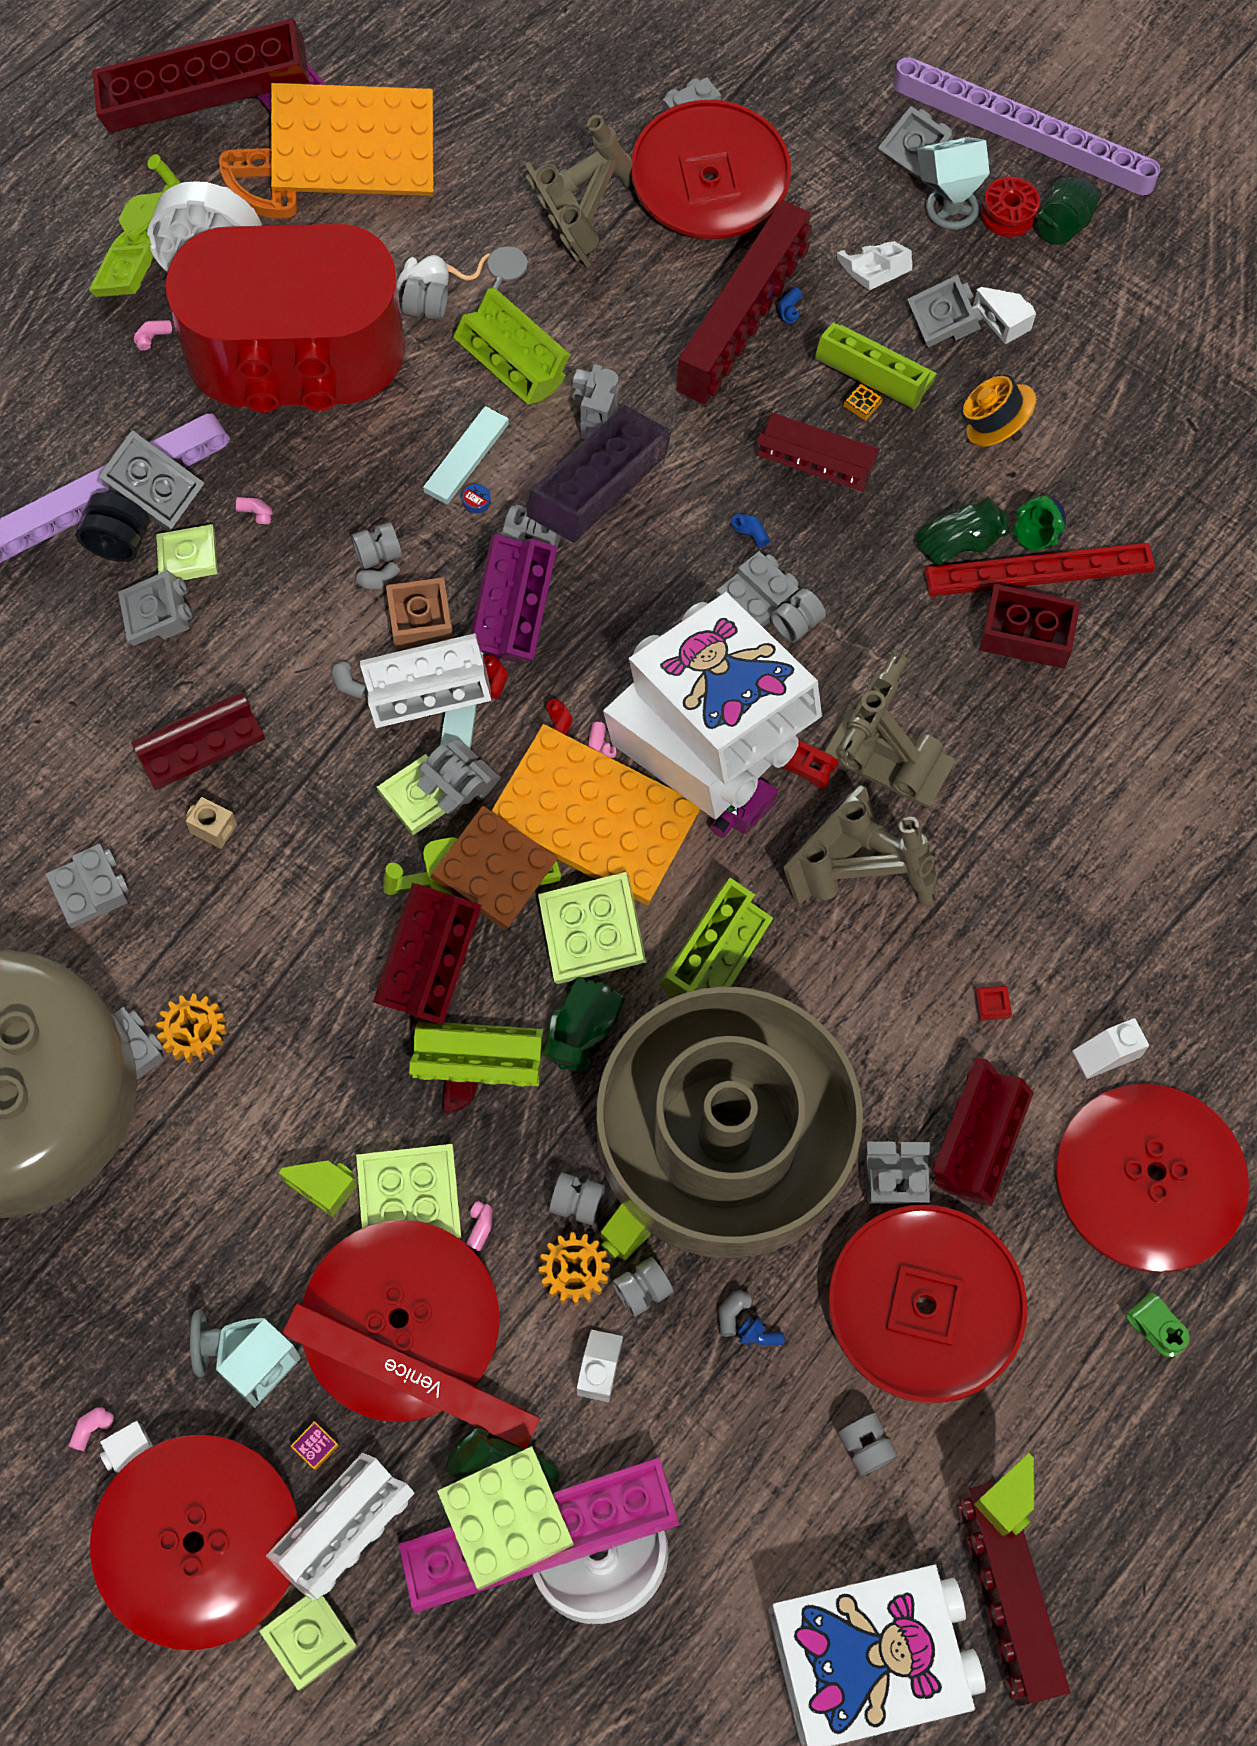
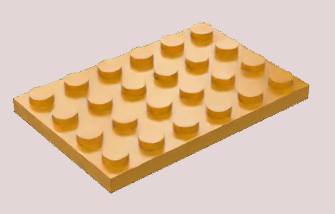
M271 83L272 191L433 196V89Z
M545 724L540 728L492 809L494 814L555 855L559 861L595 879L627 872L630 878L633 898L649 906L701 811L700 808L675 790Z

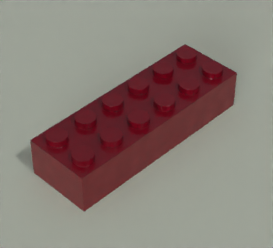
M993 1482L967 1489L959 1497L960 1503L956 1504L961 1524L966 1523L970 1537L966 1538V1545L971 1558H976L980 1571L976 1572L978 1588L981 1593H986L989 1607L985 1608L986 1617L990 1628H996L999 1642L995 1643L996 1653L999 1662L1006 1664L1009 1678L1005 1679L1007 1692L1011 1701L1016 1700L1017 1707L1067 1695L1071 1692L1024 1529L1017 1535L1010 1531L1003 1537L974 1505L997 1483Z

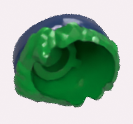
M1045 495L1034 497L1016 511L1017 520L1012 533L1016 536L1017 541L1030 551H1039L1056 546L1066 526L1065 510L1061 503L1052 497Z

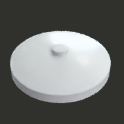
M664 1530L533 1574L534 1580L545 1600L557 1612L569 1619L587 1624H604L621 1620L643 1607L659 1588L668 1563L669 1549L666 1532Z

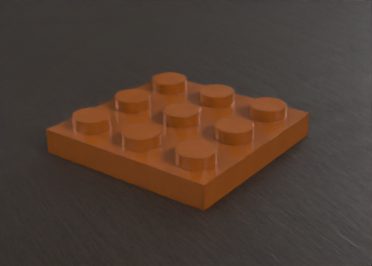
M482 806L433 871L430 879L457 897L481 904L480 913L507 931L558 858L492 811Z

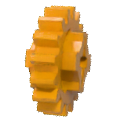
M192 994L190 1001H186L184 996L181 995L179 996V1004L175 1005L170 1001L168 1005L171 1010L169 1012H160L164 1022L156 1023V1027L162 1032L157 1035L160 1043H165L163 1049L166 1053L173 1051L172 1055L177 1061L182 1055L185 1056L187 1063H191L193 1056H197L200 1061H204L203 1053L208 1052L214 1055L213 1045H223L219 1035L227 1033L226 1027L222 1025L226 1019L223 1013H219L220 1008L217 1003L210 1006L211 1002L207 996L200 1002L196 994ZM192 1010L201 1011L204 1013L198 1014ZM189 1019H191L194 1025V1037L189 1032ZM185 1042L191 1046H183L180 1043Z
M571 1232L570 1240L565 1241L560 1235L558 1236L557 1246L551 1243L547 1244L550 1255L541 1254L540 1259L546 1266L539 1267V1274L547 1275L541 1283L543 1287L551 1286L549 1291L551 1298L560 1294L561 1304H565L568 1298H572L574 1306H578L579 1298L584 1297L585 1301L589 1303L591 1302V1292L597 1295L602 1293V1289L598 1284L608 1283V1277L602 1274V1272L610 1271V1264L602 1263L607 1258L606 1251L597 1252L599 1248L597 1240L590 1245L588 1244L587 1234H584L581 1240H576L575 1233ZM580 1249L579 1252L568 1253L566 1250ZM592 1259L596 1264V1274L594 1277L587 1269ZM554 1261L561 1268V1272L557 1275L556 1279L552 1273ZM578 1264L580 1265L579 1274L575 1271L569 1274L568 1265L573 1267ZM580 1285L582 1287L581 1289H568L569 1286Z

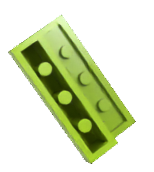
M496 288L487 289L477 312L462 316L453 338L528 405L543 401L556 391L564 381L566 375L562 371L571 354Z
M834 322L821 335L816 351V360L913 410L920 405L922 396L933 384L937 373Z
M729 877L724 882L662 979L661 987L670 998L704 988L731 987L773 920L772 916L751 903L755 894Z
M418 1021L415 1027L414 1054L410 1060L409 1074H412L413 1078L423 1080L438 1079L454 1082L468 1081L485 1084L539 1086L544 1029L444 1022L441 1025L430 1021Z

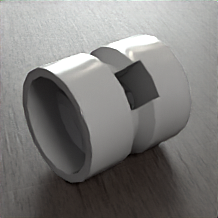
M407 279L402 301L403 314L419 317L424 313L428 319L442 321L447 307L448 286L434 282L426 286L422 280Z
M390 522L375 526L373 532H369L366 529L351 534L352 542L363 570L378 566L382 559L389 562L402 557L396 533Z
M804 588L793 595L788 603L782 604L771 613V621L775 629L785 640L791 643H795L808 632V627H815L826 617L825 608L818 597Z
M561 1172L552 1196L549 1213L566 1218L573 1214L576 1221L593 1226L601 1206L605 1185L590 1180L583 1184L580 1183L579 1177Z
M649 1257L638 1264L635 1273L632 1274L627 1271L612 1281L620 1300L634 1318L650 1309L651 1301L659 1303L674 1293L667 1276L653 1257Z
M876 1413L870 1414L838 1432L846 1450L853 1451L854 1453L851 1460L860 1477L885 1466L899 1457L891 1440L883 1438L882 1435L885 1429ZM870 1436L874 1443L863 1448L860 1441Z

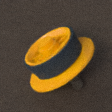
M997 375L978 385L968 395L961 410L963 419L968 422L967 437L971 443L976 446L986 447L1000 443L1009 437L1014 441L1021 439L1023 433L1020 431V428L1030 418L1036 405V394L1033 389L1023 384L1016 385L1014 379L1009 375Z

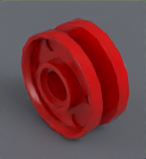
M1007 176L992 182L985 192L984 201L981 205V219L984 225L991 232L1002 237L1013 238L1024 235L1031 230L1040 208V196L1037 189L1031 183L1019 177Z

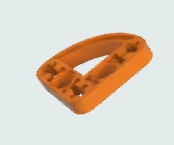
M271 148L226 150L220 155L219 168L224 186L244 199L255 210L256 214L269 218L286 219L291 218L297 213L298 192L272 191V200H266L246 191L235 179L236 177L271 176ZM256 159L265 161L261 166L252 165V162ZM283 197H287L288 200L285 207H283Z

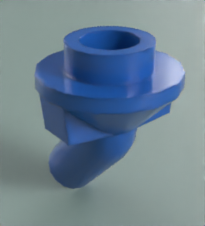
M759 1316L755 1320L748 1317L737 1331L741 1335L738 1342L740 1344L747 1343L750 1346L753 1343L762 1346L783 1345L785 1336L783 1332H764L766 1327L762 1324Z

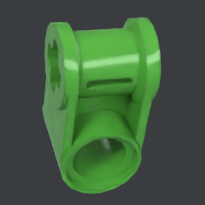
M1152 1292L1147 1294L1126 1313V1318L1132 1327L1143 1335L1158 1353L1164 1357H1176L1189 1343L1190 1336L1187 1328L1172 1314L1167 1305ZM1176 1336L1177 1341L1171 1345L1166 1341L1168 1337Z

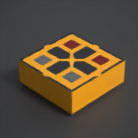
M860 383L844 400L843 406L866 421L881 405L883 397Z

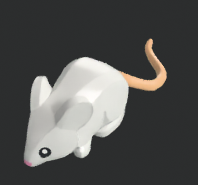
M490 254L484 255L479 262L476 272L468 276L462 274L451 265L446 264L437 255L428 256L419 263H417L414 257H411L405 263L404 270L398 278L397 289L404 290L409 278L422 280L426 286L431 282L447 285L448 272L466 281L473 280L481 273L483 263Z

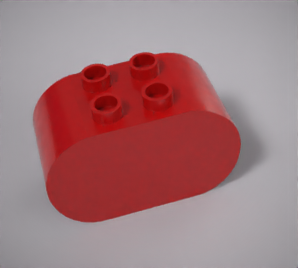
M349 224L218 227L201 232L187 241L176 253L170 264L166 277V295L187 370L196 386L207 396L220 403L234 407H248L260 413L272 412L279 406L304 405L306 408L314 411H326L333 408L335 404L357 403L376 395L392 382L401 368L405 355V339L396 270L392 256L386 246L368 230Z

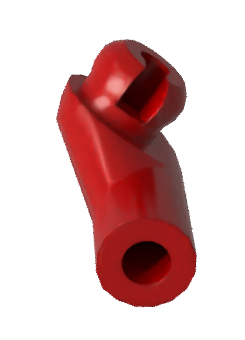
M487 655L484 657L488 678L490 679L491 698L499 699L507 681L508 673L498 658H495L493 655Z
M552 699L547 703L546 710L555 724L553 729L567 735L573 718L563 702H560L558 699Z

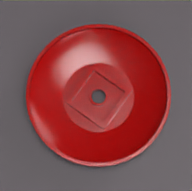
M695 100L667 109L644 128L635 143L632 153V183L636 195L644 208L664 226L694 238L725 239L736 237L758 228L769 220L780 201L785 199L790 185L791 161L787 146L781 135L770 122L755 111L728 101ZM713 173L717 178L708 180L704 178V175Z
M1153 1084L1127 1085L1107 1091L1091 1100L1076 1114L1065 1130L1057 1152L1055 1174L1057 1190L1063 1209L1071 1224L1080 1236L1097 1252L1128 1268L1144 1272L1163 1273L1194 1267L1221 1250L1233 1237L1244 1217L1248 1203L1249 1177L1241 1147L1233 1132L1215 1111L1183 1091ZM1155 1165L1160 1167L1164 1174L1163 1179L1159 1181L1151 1179L1147 1173L1148 1166Z
M910 1205L887 1211L864 1224L846 1243L836 1261L830 1279L828 1295L829 1315L833 1332L844 1355L851 1365L871 1384L892 1396L907 1401L927 1404L948 1403L976 1394L993 1383L1005 1371L1018 1352L1023 1340L1027 1322V1296L1024 1281L1016 1261L1004 1243L984 1224L950 1208L936 1205ZM920 1298L930 1299L935 1307L934 1312L931 1314L921 1313L917 1308V1300Z
M397 1220L377 1223L356 1231L343 1239L324 1257L309 1281L302 1305L473 1386L478 1383L490 1364L499 1334L498 1299L494 1284L482 1261L469 1246L455 1235L442 1228L418 1221ZM398 1309L405 1310L409 1316L408 1323L402 1328H394L390 1324L391 1314ZM303 1345L310 1368L324 1389L335 1400L360 1415L380 1421L409 1422L431 1417L442 1412V1410Z
M189 1435L163 1441L148 1448L127 1463L115 1476L103 1494L93 1520L90 1536L91 1567L99 1593L113 1615L134 1634L146 1641L171 1649L201 1650L213 1648L243 1636L254 1629L273 1611L290 1584V1581L266 1555L299 1521L291 1493L282 1477L265 1458L249 1447L231 1439L210 1435ZM193 1531L200 1533L204 1538V1545L198 1552H190L184 1545L186 1535Z

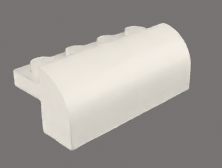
M476 633L360 661V667L368 690V705L376 728L491 701L488 673Z
M362 1453L266 1556L305 1596L312 1601L315 1598L318 1599L334 1587L336 1579L346 1568L351 1567L357 1562L360 1552L370 1542L380 1537L384 1531V1526L392 1517L400 1514L407 1507L408 1500L414 1495V1491L406 1483L393 1478L376 1458Z

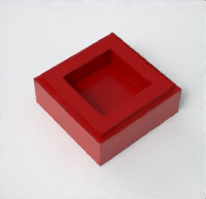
M1008 986L976 989L979 1021L1011 1018L1012 1011Z

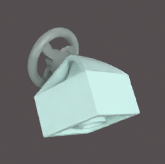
M965 137L918 147L921 181L934 190L926 201V211L929 218L936 225L949 230L962 229L972 224L979 213V204L973 193L990 174L986 140ZM942 195L944 197V207L937 214L934 210V202ZM966 199L970 203V206L964 205ZM958 213L968 215V217L961 221L945 220L950 215Z
M198 1309L192 1315L190 1355L194 1374L200 1378L205 1376L208 1369L209 1356H218L216 1370L254 1408L301 1359L294 1345L264 1318L242 1320L227 1325L222 1329H210L208 1331L205 1313Z

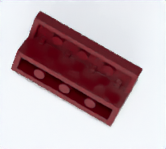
M771 412L764 434L760 433L757 444L760 445L757 453L759 457L862 492L867 486L880 451L879 448Z
M240 691L132 741L131 745L156 791L265 740V737L250 709L249 703Z
M412 882L373 1003L443 1025L482 905Z
M976 1058L972 1069L967 1074V1083L962 1096L957 1100L955 1114L951 1124L946 1129L945 1140L940 1153L934 1160L932 1172L937 1176L934 1184L945 1192L969 1202L992 1206L1034 1092L1022 1078L1001 1075L987 1059Z

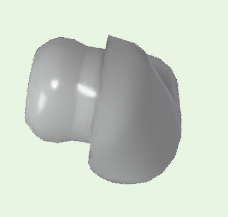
M389 562L381 571H360L356 576V581L363 588L382 590L400 572V569L395 563Z
M339 662L334 665L332 677L337 690L363 700L367 693V686L352 680L351 672L349 671L351 666L347 662Z
M742 1290L732 1291L720 1305V1336L730 1337L737 1335L736 1315L741 1310L750 1308L752 1305L750 1293L743 1292Z

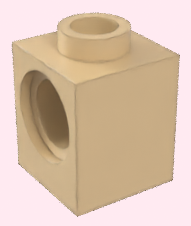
M203 797L200 798L196 805L194 804L190 807L186 815V824L190 833L222 849L237 826L233 812ZM209 818L215 819L212 824L203 825L205 820Z

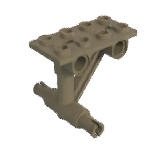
M593 115L587 121V127L593 134V143L597 151L567 170L565 168L559 172L554 165L546 164L535 170L530 161L525 164L529 171L526 178L532 188L536 190L537 197L549 213L548 216L551 222L558 229L560 238L567 249L570 250L576 262L582 260L587 268L591 266V263L586 255L593 251L599 243L598 234L590 223L612 174L619 176L624 186H633L631 177L632 158L622 149L617 140L618 137L615 130L607 126L600 115ZM592 177L579 205L573 192L578 190L577 186Z
M892 652L882 672H878L872 678L855 710H848L825 753L835 757L839 765L926 808H930L954 766L955 759L942 753L943 745L933 736L921 734L917 740L907 736L887 710L898 690L897 680L908 664V659L904 655L901 656L897 663L896 659L899 653Z
M860 785L846 797L844 803L834 813L827 817L820 829L807 839L806 844L795 855L791 856L784 866L794 901L801 905L810 894L821 900L833 898L839 892L840 886L837 879L907 873L911 887L917 891L919 903L925 906L934 904L933 899L937 900L938 897L934 887L937 882L934 868L935 858L931 855L926 836L920 832L918 820L915 817H905L902 819L903 823H899L902 840L884 831L883 826L876 823L867 788ZM876 851L883 854L881 856H871Z

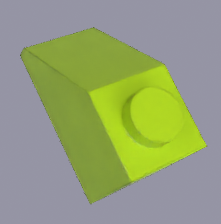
M328 1160L283 1167L278 1172L285 1184L332 1218L356 1189L355 1181L352 1178L354 1173L345 1165L338 1163L335 1166Z
M622 1203L601 1231V1240L603 1241L601 1246L613 1259L619 1256L625 1262L651 1233L645 1229V1226Z
M1030 1453L1026 1454L974 1504L1003 1537L1010 1531L1015 1535L1019 1534L1031 1522L1027 1515L1034 1509V1457Z

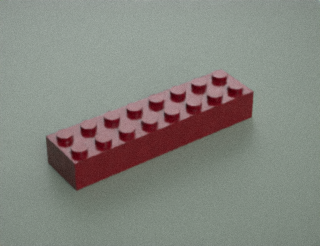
M294 18L92 70L96 115L109 133L270 93L271 83H309L304 37Z
M784 200L780 201L678 358L677 392L704 405L707 404L711 396L715 397L718 394L722 384L721 380L724 376L728 377L734 367L735 358L737 355L742 356L746 349L749 336L756 334L760 325V319L762 316L766 317L771 310L772 300L775 296L779 297L781 295L786 278L793 276L797 268V261L800 257L804 258L810 246L807 239L812 230V225L809 224L811 212Z

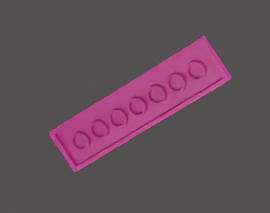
M660 1458L554 1492L553 1496L574 1545L481 1590L476 1588L452 1527L400 1543L399 1549L413 1611L418 1613L679 1526V1520Z

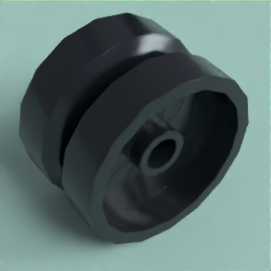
M95 493L88 500L84 510V517L81 518L75 536L85 549L99 557L116 562H129L137 556L142 543L140 538H143L150 519L141 506L127 498L111 493Z

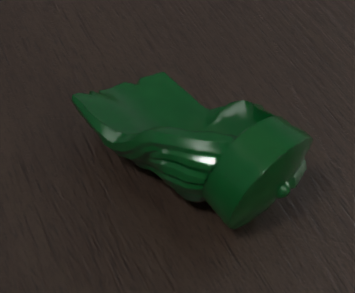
M1061 176L1057 178L1037 214L1038 229L1041 236L1049 243L1055 245L1065 244L1070 241L1075 234L1089 225L1101 197L1100 188L1089 182L1087 177Z
M987 496L977 505L969 504L952 514L934 518L918 531L915 536L918 538V545L924 554L929 555L930 559L940 566L964 551L981 553L986 551L999 538L1007 536L1010 530L1006 511L1001 510Z
M577 977L569 995L549 1019L547 1029L548 1041L541 1055L557 1064L562 1070L587 1071L593 1063V1059L590 1056L598 1051L606 1035L615 1025L625 997L618 991H613L612 987L604 983L598 982L595 984L594 981L589 980L586 982L584 978Z
M477 1427L464 1435L452 1449L447 1459L446 1471L461 1480L524 1449L504 1439L487 1438L489 1433ZM536 1455L552 1493L557 1492L558 1468L543 1457Z

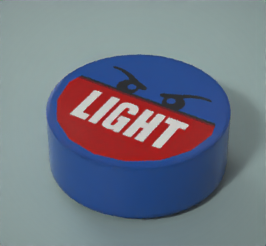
M472 484L466 487L462 493L463 506L467 511L475 514L486 511L491 504L488 488L481 484Z

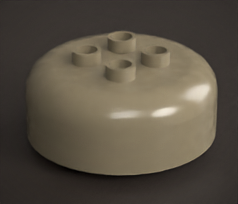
M0 950V1218L24 1216L52 1207L74 1195L100 1173L119 1148L127 1132L136 1101L137 1075L133 1051L126 1032L112 1010L87 981L62 964L45 957L22 951Z
M704 988L681 994L656 1006L632 1025L620 1039L610 1055L599 1085L597 1098L598 1151L603 1171L617 1199L645 1226L647 1231L658 1239L685 1252L705 1257L724 1259L753 1257L786 1246L814 1228L828 1214L841 1195L858 1155L862 1137L863 1106L860 1088L851 1063L838 1041L815 1017L801 1007L771 993L750 988Z

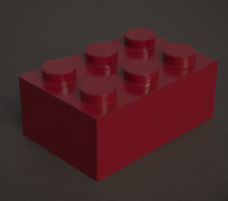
M994 584L988 602L979 651L1065 669L1072 652L1081 602Z

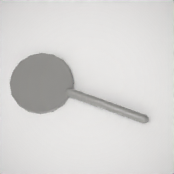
M506 246L498 248L491 253L487 265L489 272L493 277L497 278L492 288L498 290L502 280L511 281L523 276L527 270L528 261L526 255L521 250Z

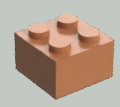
M444 577L386 585L396 652L453 639Z

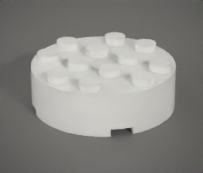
M183 182L169 188L159 198L148 227L147 235L150 239V250L154 258L168 272L170 264L179 249L197 234L218 227L262 226L255 210L231 189L207 182Z

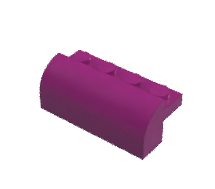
M498 534L491 535L470 633H476L482 653L510 662H529L534 660L557 546L531 538L521 542Z

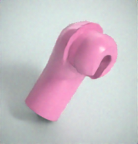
M146 321L134 335V342L137 348L148 350L151 347V340L155 335L171 334V321Z
M237 497L236 511L256 513L257 524L271 523L272 508L263 500Z
M593 722L588 747L613 759L617 754L615 746L610 747V744L604 741L607 725L602 722Z
M477 1201L470 1211V1216L478 1220L466 1244L481 1251L491 1231L493 1209L489 1204L484 1205L482 1202Z
M99 1407L80 1417L68 1447L84 1452L91 1432L98 1427L105 1430L109 1429L114 1420L113 1414L105 1411V1408Z

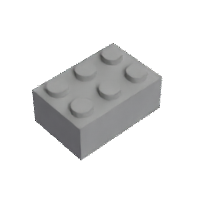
M133 430L97 478V482L114 494L127 498L141 506L148 514L149 519L167 532L171 531L204 485L203 481Z

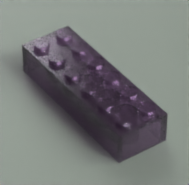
M624 405L530 490L526 516L575 543L666 457L672 430Z

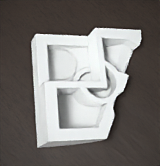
M895 241L878 246L862 247V253L849 256L845 253V250L837 252V259L858 283L868 290H872L912 270L911 250Z

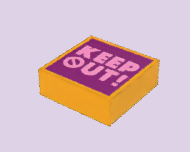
M314 1421L290 1447L316 1471L339 1445Z

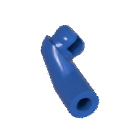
M792 287L778 302L781 320L788 324L794 323L800 314L799 311L796 312V307L794 306L802 297V292L797 287Z
M744 514L733 516L731 525L735 531L752 536L757 547H764L770 542L758 518Z

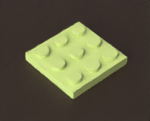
M627 872L538 894L553 978L556 984L573 981L577 977L585 978L646 963L630 878Z
M453 1144L356 1155L362 1229L388 1221H418L442 1228L462 1240Z
M529 1447L438 1490L478 1590L574 1545L533 1447Z

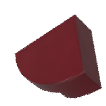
M446 1080L444 1113H454L468 1106L477 1093L478 1082Z

